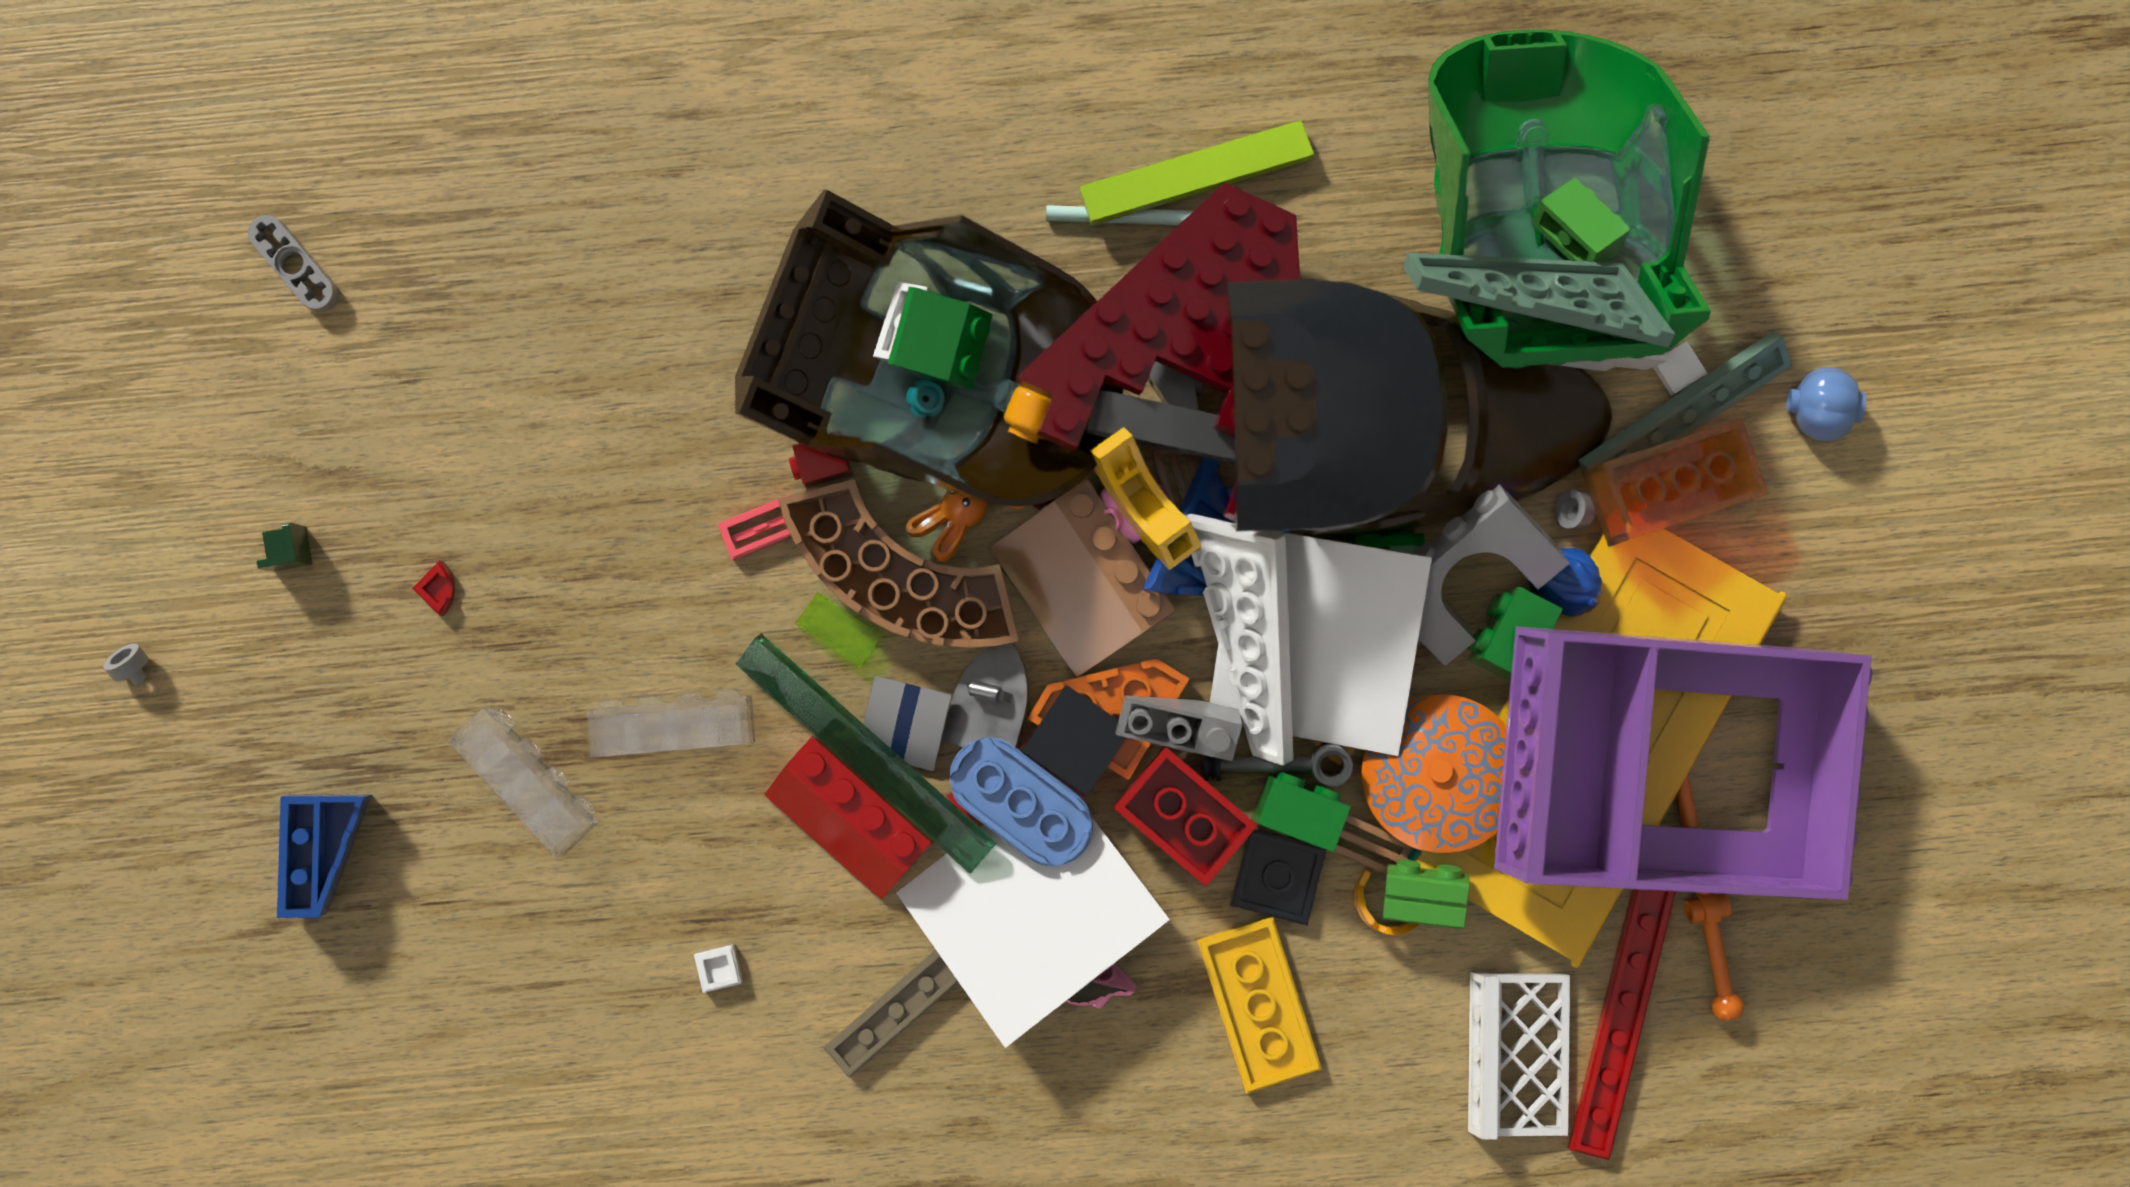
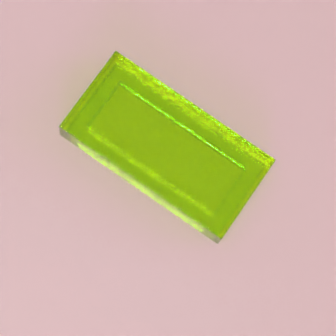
M818 591L795 623L858 668H862L883 637Z

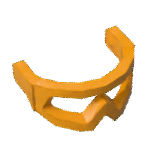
M1364 869L1353 889L1354 905L1360 919L1371 929L1389 935L1408 933L1415 927H1419V924L1404 922L1399 926H1385L1378 924L1367 910L1364 898V886L1372 872Z

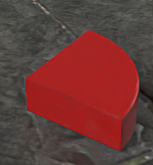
M439 560L412 589L439 616H444L453 602L455 583L449 567L444 561Z

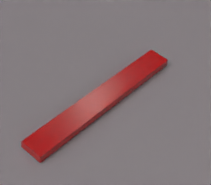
M1631 890L1568 1148L1572 1151L1610 1161L1676 891Z

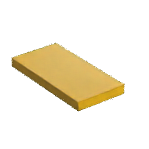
M1273 917L1262 918L1197 939L1246 1094L1322 1070Z

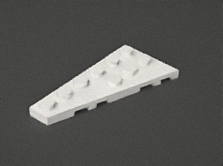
M1188 514L1186 517L1191 521L1202 546L1191 555L1195 567L1201 566L1207 585L1203 592L1220 650L1227 651L1232 669L1227 671L1231 686H1237L1243 704L1239 713L1252 756L1284 766L1294 760L1286 536L1270 531L1236 532L1235 523Z

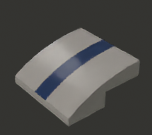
M875 676L858 752L934 771L952 695Z

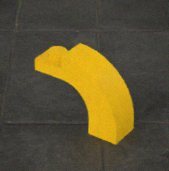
M1123 427L1091 450L1098 465L1095 470L1110 497L1141 540L1169 570L1202 547L1191 521L1167 498L1150 474L1134 437L1128 430Z

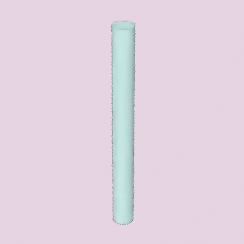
M1046 206V221L1090 223L1085 207ZM1147 209L1104 223L1178 226L1193 211Z

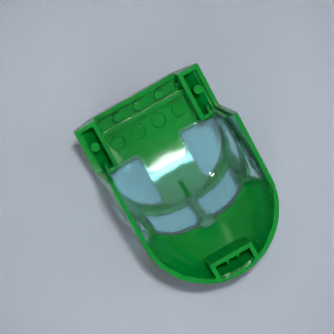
M1538 29L1503 31L1478 36L1453 46L1437 58L1429 72L1428 102L1430 140L1436 161L1434 175L1435 200L1442 222V243L1439 254L1569 260L1532 225V221L1540 201L1576 177L1585 187L1591 189L1597 198L1613 213L1619 215L1631 229L1621 251L1607 262L1623 263L1675 333L1670 346L1665 347L1449 298L1468 340L1502 368H1523L1525 366L1542 364L1562 365L1567 362L1580 361L1601 362L1606 359L1617 358L1639 359L1645 356L1663 355L1709 320L1711 310L1685 269L1684 263L1710 135L1670 77L1660 66L1645 55L1607 39L1575 32Z

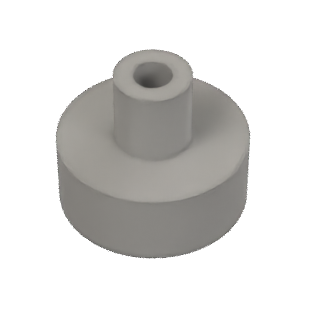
M1566 490L1559 496L1555 505L1556 519L1562 527L1567 529H1585L1597 515L1594 498L1586 491Z
M131 643L111 654L104 662L103 668L114 681L129 679L134 685H137L147 677L142 668L147 663L148 656L137 643Z

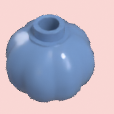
M1821 367L1808 373L1797 389L1789 390L1786 410L1794 414L1798 427L1805 435L1815 440L1830 442L1847 435L1854 423L1862 422L1866 408L1865 392L1858 391V383L1847 372L1839 368Z

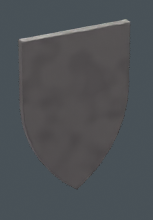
M1014 643L988 647L969 664L956 686L943 731V742L964 747L975 740L993 737L1006 740L1018 748L1029 705V682L1023 659Z

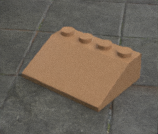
M1088 479L1054 500L990 547V550L1076 678L1176 611L1165 594L1147 593L1142 590L1150 571L1128 538L1121 533L1120 529L1116 531L1115 519L1111 513H1104L1107 507Z

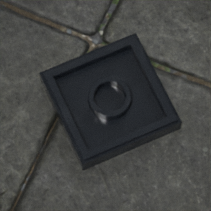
M1066 685L1022 749V752L1088 796L1127 737L1118 736L1115 733L1119 720Z
M1254 829L1245 842L1230 905L1308 926L1326 849Z

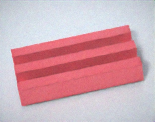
M778 499L717 524L731 560L735 561L792 537L789 530L785 529L736 549L735 544L785 524L783 515L732 536L729 532L731 528L780 509Z

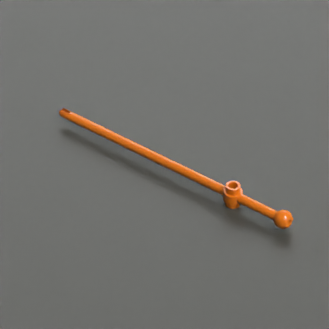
M1687 775L1676 794L1682 827L1699 828L1689 776ZM1696 892L1693 899L1684 901V913L1690 924L1700 922L1703 925L1717 993L1712 1000V1011L1721 1021L1735 1020L1744 1013V1003L1736 993H1733L1719 922L1723 917L1731 915V903L1728 896L1723 893Z

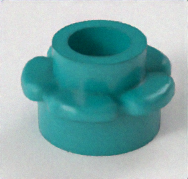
M918 380L914 387L908 389L906 400L911 405V412L915 416L925 418L926 416L934 417L943 409L944 392L939 385L931 380ZM924 395L928 396L929 401L927 403L923 402L922 397Z

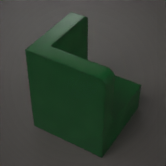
M286 523L282 524V529L262 532L266 559L256 561L258 569L276 572L313 565L306 526Z

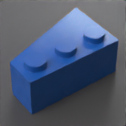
M288 794L280 796L277 918H319L328 913L372 794Z

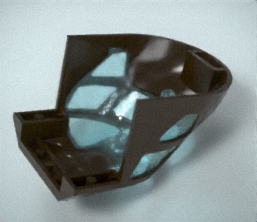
M823 190L791 233L735 375V414L824 454L839 459L863 462L878 470L906 479L929 482L961 496L1003 506L1019 507L1044 503L1070 491L1087 477L1097 465L1091 450L1108 438L1083 431L1075 451H1071L1046 439H1039L1038 443L1035 444L1008 432L1010 425L1005 422L1004 414L1015 389L1020 386L1015 384L1020 373L1090 309L1097 300L1079 281L1065 271L964 215L894 226L833 192ZM897 282L926 286L940 295L970 303L993 314L990 332L986 338L979 364V372L975 378L973 389L967 390L937 384L942 388L945 399L943 409L934 417L926 416L925 418L915 416L911 412V405L906 400L908 389L914 387L918 380L924 378L889 365L888 362L881 361L873 356ZM1103 381L1100 388L1101 391L1123 394V388ZM924 395L922 397L923 402L927 403L929 401L928 396Z

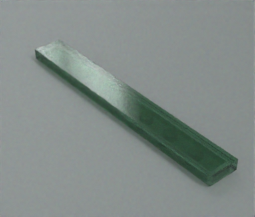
M761 633L753 639L736 665L971 874L997 843Z

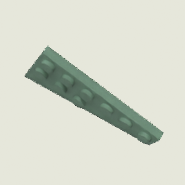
M1408 253L1403 265L1416 289L1426 293L1665 347L1670 346L1675 335L1674 331L1623 263Z

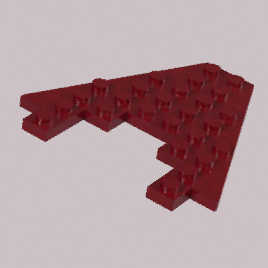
M1224 182L1020 373L1015 384L1050 398L1036 435L1071 451H1075L1103 381H1107L1140 396L1144 391L1156 361L1226 392L1213 428L1235 438L1231 325H1228L1227 282L1300 280L1296 214ZM1236 483L1223 516L1232 521H1235L1234 490L1237 487Z

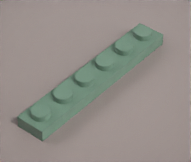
M1775 331L1770 332L1579 459L1578 461L1589 488L1599 495L1791 367L1783 336Z

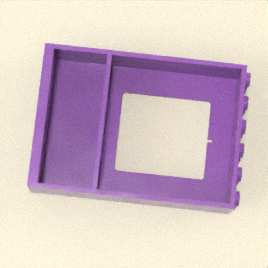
M1516 626L1494 869L1530 884L1848 900L1849 887L1853 881L1851 869L1853 847L1857 840L1855 829L1856 812L1861 800L1859 789L1860 771L1865 758L1863 749L1864 729L1869 717L1867 698L1868 687L1872 681L1871 656L1821 649ZM1654 690L1766 697L1778 700L1773 762L1780 763V768H1772L1767 828L1764 831L1642 825Z

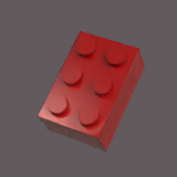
M1165 746L1161 748L1113 805L1116 811L1204 886L1211 882L1258 826Z

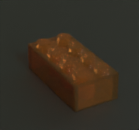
M1742 419L1619 457L1582 472L1608 547L1769 494Z

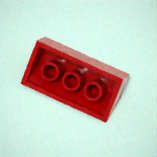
M818 736L810 737L786 764L764 794L881 900L934 841L930 835Z

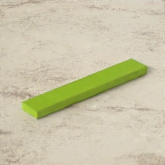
M1302 120L1084 184L1079 186V192L1090 224L1094 226L1217 189L1224 182L1234 184L1313 160L1314 153Z

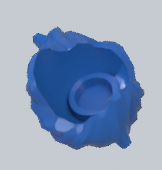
M1561 548L1570 563L1540 589H1537L1527 577L1526 579L1532 593L1563 608L1562 615L1575 617L1576 615L1579 616L1592 611L1599 604L1602 595V579L1595 562L1583 550Z

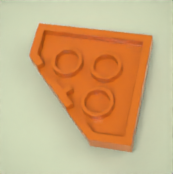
M1155 658L1049 684L1027 719L1039 726L1066 685L1119 720L1125 695L1178 699L1190 678ZM1126 738L1107 768L1129 780L1151 743Z

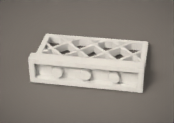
M1470 972L1468 1132L1481 1139H1498V1136H1568L1570 975ZM1502 983H1515L1525 993L1511 1008L1502 1001ZM1524 983L1534 984L1530 988H1528ZM1546 983H1558L1557 999L1547 1009L1535 994ZM1531 1000L1543 1014L1528 1029L1516 1014ZM1512 1020L1524 1034L1509 1049L1501 1041V1030ZM1550 1020L1557 1028V1039L1546 1048L1535 1034ZM1531 1040L1543 1054L1527 1068L1515 1055ZM1512 1060L1524 1074L1508 1089L1501 1081V1070ZM1549 1060L1557 1068V1078L1546 1089L1534 1075ZM1530 1080L1542 1094L1527 1109L1515 1095ZM1511 1100L1523 1114L1512 1126H1500V1111ZM1548 1100L1556 1107V1125H1542L1534 1117ZM1529 1120L1534 1124V1126H1524V1125H1525Z

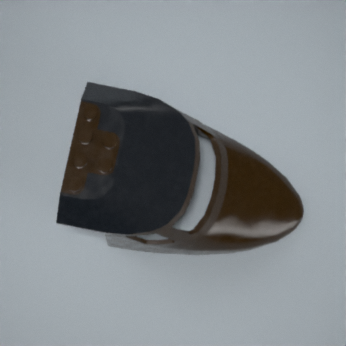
M1323 280L1227 282L1228 325H1231L1237 484L1234 490L1236 532L1307 530L1303 533V536L1333 540L1355 535L1381 534L1447 523L1456 517H1462L1474 506L1475 501L1480 495L1486 491H1492L1499 484L1515 501L1544 490L1576 471L1580 467L1578 460L1602 445L1610 429L1612 409L1609 400L1600 385L1582 368L1552 364L1530 365L1523 368H1502L1466 338L1459 320L1453 311L1424 305L1417 301L1347 282ZM1428 325L1443 327L1460 355L1467 389L1468 431L1464 462L1453 485L1448 490L1426 493L1443 461L1447 438V392L1445 368L1438 341ZM1401 510L1415 511L1396 518L1374 521Z

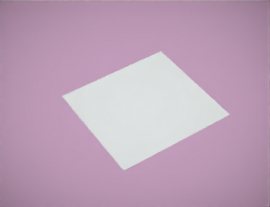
M1270 531L1286 536L1293 736L1399 756L1432 558ZM1218 644L1210 703L1240 710L1243 704L1238 687L1231 686L1227 671L1232 669L1227 651H1221Z
M1094 819L1092 837L1085 851L1074 861L1059 866H1045L1033 862L987 826L983 825L896 892L1005 1048L1170 920Z

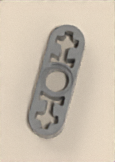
M263 215L254 219L248 230L251 243L301 303L317 312H327L334 308L339 300L337 285L290 229L273 216ZM267 227L273 229V236L284 246L278 249L274 244L265 240L264 229ZM292 254H300L303 258L302 269L298 273L288 274L284 267L285 260ZM310 279L314 284L324 288L322 291L325 296L324 299L319 301L313 298L315 295L314 291L304 281Z

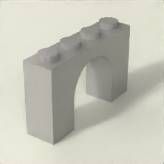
M1500 484L1492 491H1486L1480 495L1469 511L1462 517H1456L1448 522L1443 532L1430 544H1423L1413 554L1432 558L1418 639L1445 666L1476 641L1468 623L1441 595L1445 576L1458 561L1476 553L1487 552L1501 555L1510 560L1537 589H1540L1570 564L1561 548Z

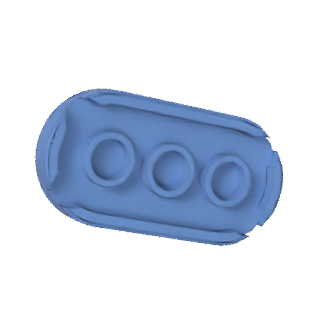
M988 737L975 740L965 745L957 753L950 767V784L954 798L963 809L1033 862L1045 866H1059L1072 862L1085 851L1093 833L1092 814L1084 799L1013 744L1000 738Z

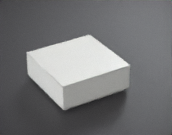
M1687 341L1669 351L1666 362L1653 367L1671 396L1708 374Z
M735 944L694 954L703 993L743 983Z

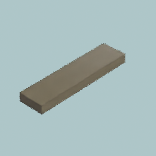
M935 949L826 1044L824 1050L850 1078L959 983Z

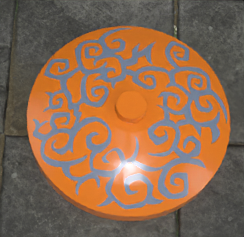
M1436 694L1408 701L1399 756L1369 750L1364 752L1362 760V785L1367 803L1377 821L1391 836L1401 843L1416 850L1432 854L1462 853L1491 840L1497 835L1507 729L1504 722L1485 706L1456 695Z

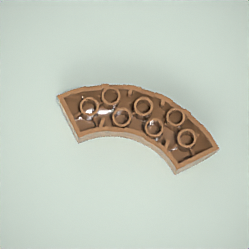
M855 479L778 498L785 524L795 545L812 571L843 603L869 621L907 638L940 646L977 648L1020 642L1000 564L978 568L951 567L930 562L909 552L891 539L879 526L865 502L859 483Z

